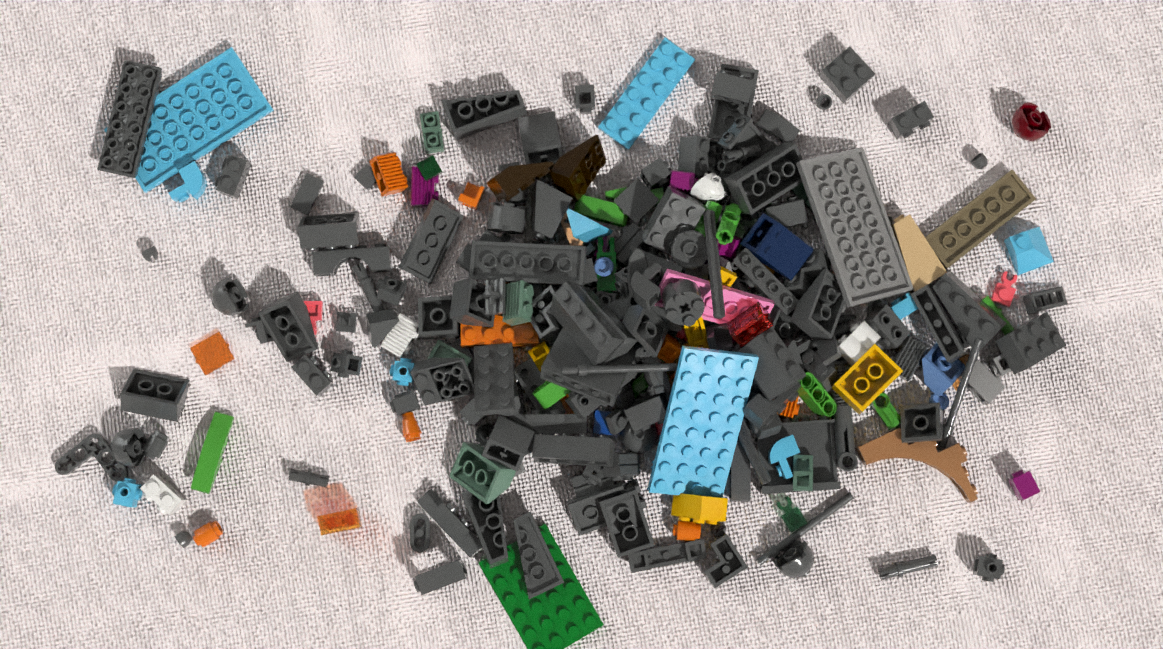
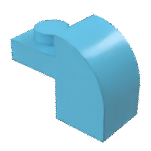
M194 161L178 170L185 184L168 192L171 199L175 202H183L189 198V195H192L197 200L206 189V177L200 165Z
M793 434L774 442L768 452L769 464L777 462L778 465L775 466L779 477L783 476V479L793 477L786 458L800 453Z

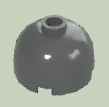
M232 276L216 283L212 290V304L214 308L228 316L240 314L249 307V303L246 304L244 299L248 296L243 285L237 279L232 280Z
M628 421L626 427L620 431V441L629 452L644 454L656 445L658 439L655 424H651V427L645 431H640V429L633 431Z
M126 428L114 436L110 444V450L116 462L129 467L142 464L145 459V451L142 450L143 443L147 441L143 430Z
M800 540L794 541L782 550L784 553L780 557H775L774 564L783 575L790 578L806 576L809 574L814 562V554L804 540L802 543Z

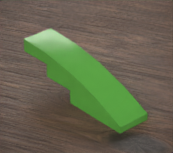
M219 412L214 413L191 484L192 490L210 494L223 460L222 455L234 422L233 416Z

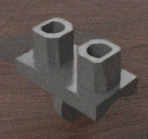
M720 160L717 166L718 170L721 171L719 177L721 178L725 191L724 195L730 196V190L725 179L739 171L742 164L736 161L726 164L723 160Z
M505 279L485 280V292H483L485 315L505 314Z

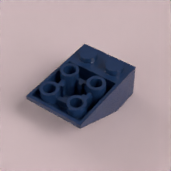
M764 213L740 243L743 249L747 248L761 263L791 281L814 251L812 247L786 227Z

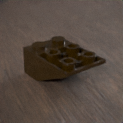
M594 135L559 157L550 171L556 189L572 197L574 201L578 202L582 195L586 193L587 188L595 180L601 167L606 163L607 159L598 135Z
M543 162L509 166L486 184L499 202L503 199L507 202L520 193L519 188L523 191L536 182L534 178L539 180L551 171L549 167L554 163Z

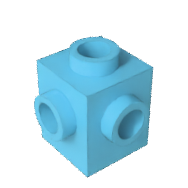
M400 358V361H395V364L391 365L390 376H393L392 380L397 381V385L408 386L409 383H414L410 373L415 363H411L412 359ZM401 368H406L407 372L405 375L400 374Z
M131 478L118 481L112 491L114 495L113 504L131 508L137 507L138 500H141L143 491L140 489L142 484H137L136 480Z

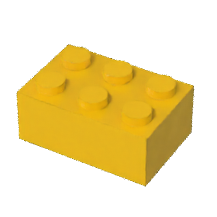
M874 344L832 386V389L860 415L903 370Z

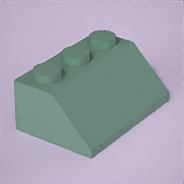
M463 442L449 477L485 504H489L510 487L516 471L481 456L484 447L480 446V444Z

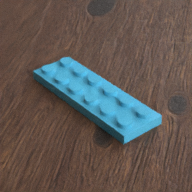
M664 38L598 126V129L629 151L695 62V58L667 38Z

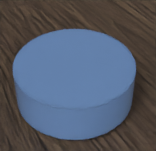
M601 257L596 260L594 269L598 275L605 277L613 272L614 265L609 258Z
M933 393L929 398V403L939 402L942 410L949 406V398L945 393H942L939 397Z

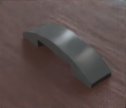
M704 539L675 543L628 554L631 573L707 558Z

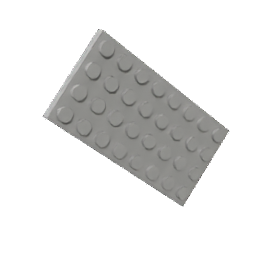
M863 147L797 162L799 174L846 307L849 308L912 291L914 289Z

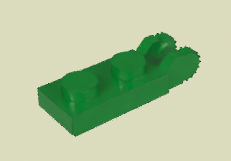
M598 237L597 259L601 257L609 258L613 262L614 269L610 275L605 277L597 274V291H617L615 288V237H610V252H603L604 241L602 237Z

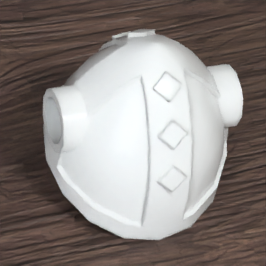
M713 172L710 174L705 173L694 184L690 194L706 204L708 200L715 202L724 198L725 191L721 178Z

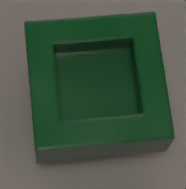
M433 155L416 164L426 182L443 173Z

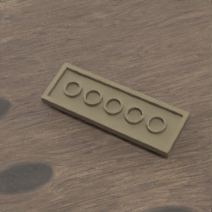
M1012 169L925 238L944 268L947 269L1031 204L1036 198Z

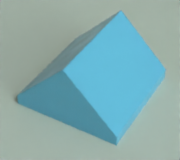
M569 208L566 211L573 237L585 243L597 240L598 237L608 236L613 232V230Z

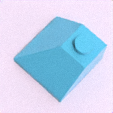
M1040 227L1026 230L1004 240L1017 275L1054 262Z

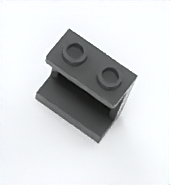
M743 114L735 119L733 125L723 134L718 142L724 151L753 144L760 146L761 151H757L761 152L759 156L747 158L742 162L736 161L742 164L741 169L777 147L773 141L766 139L752 123L754 120L751 117Z

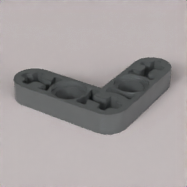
M100 434L89 435L55 463V470L58 474L69 475L94 456L112 480L123 481L129 474L127 467L118 462L114 466L117 469L123 470L121 477L115 476L116 470L114 467L108 468L116 462L113 455L109 463H105L102 460L105 452H109L111 455L112 452L109 443ZM92 439H99L98 445L101 448H104V446L106 448L100 451L97 446H92ZM78 449H83L85 452V456L81 460H78L75 456ZM72 459L76 463L67 465L68 470H61L62 462L68 463Z

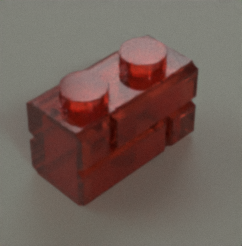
M757 302L735 319L729 321L727 326L732 338L742 347L772 327L773 322L768 311L760 302Z

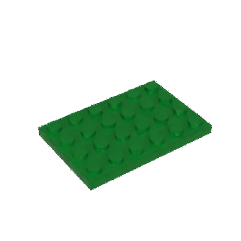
M544 524L539 527V530L564 583L529 599L517 540L507 546L508 562L490 569L487 559L479 562V565L527 649H564L604 624L550 530Z

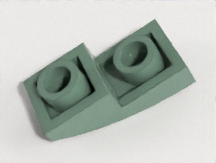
M439 111L421 113L420 120L425 153L444 152Z

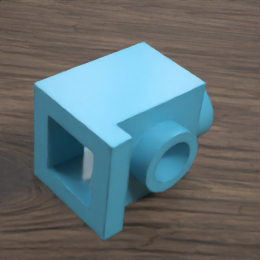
M909 292L902 296L904 300L900 297L891 302L892 307L890 308L900 320L918 309Z

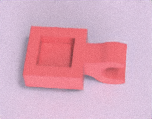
M304 301L308 309L314 334L317 335L316 321H322L323 302Z

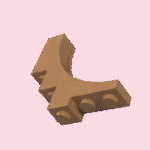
M896 428L856 447L863 465L890 458H904L923 462L948 477L959 489L966 502H973L978 499L976 496L978 494L977 489L973 483L970 484L967 478L969 473L966 467L961 465V463L967 461V451L959 443H954L940 451L936 449L938 448L936 441L902 443L901 428Z

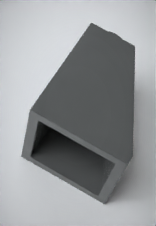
M539 180L532 187L530 233L534 235V239L543 243L553 238L572 197Z

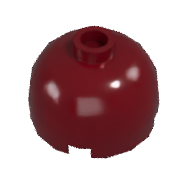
M1024 103L1016 110L1012 118L1014 133L1019 138L1027 141L1039 140L1051 129L1050 119L1044 111L1040 112L1036 109L1039 107L1036 104Z

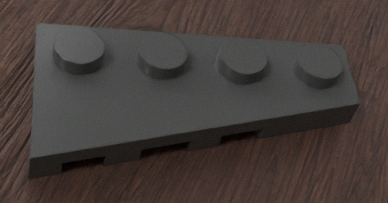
M531 511L514 519L513 522L528 597L531 599L564 583V580Z

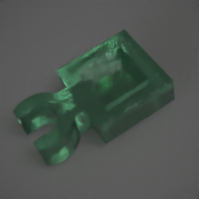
M786 496V506H781L779 501L776 502V505L780 510L784 511V514L780 517L789 532L792 533L807 524V521L798 506L791 507V499Z

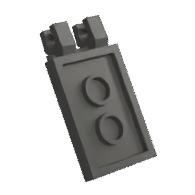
M630 480L626 484L625 482H619L566 501L579 536L606 527L607 525L599 502L633 490H637V493L642 492L638 480ZM643 494L638 495L642 508H646Z

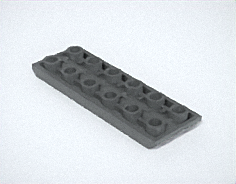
M124 60L97 170L136 178L162 77V68Z

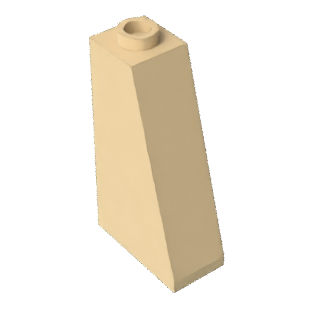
M902 214L893 220L895 224L892 225V230L914 288L912 291H909L912 294L941 277L947 271L911 215L909 214L904 217Z

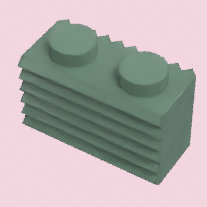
M523 280L505 284V314H503V322L514 326L532 321V297L534 295L532 285Z

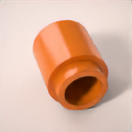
M216 520L210 521L194 531L193 539L198 546L206 547L219 539L220 535L223 534V530Z
M677 521V524H673V536H676V540L695 541V539H700L701 524L693 523V521Z

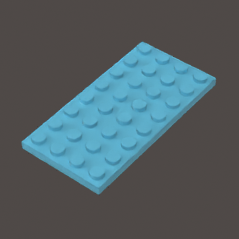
M232 47L157 95L138 174L135 178L145 193L177 174L179 169L197 161L274 111Z
M682 345L647 488L649 493L669 495L684 493L723 498L744 417L743 410L748 402L759 359L757 354Z

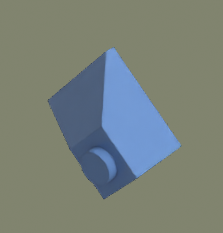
M936 342L922 358L924 384L939 397L956 381L966 365L959 359L953 363L947 362Z

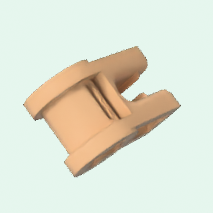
M566 212L561 220V225L570 246H583V241L573 237L569 224L564 223L568 217Z

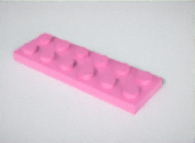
M667 269L658 286L662 295L663 289L669 283L678 282V279L691 280L697 284L705 306L702 314L704 320L718 324L729 323V326L756 335L761 331L775 305L771 299L722 285L725 317L718 319L713 316L710 281ZM662 297L655 304L656 306L663 307Z

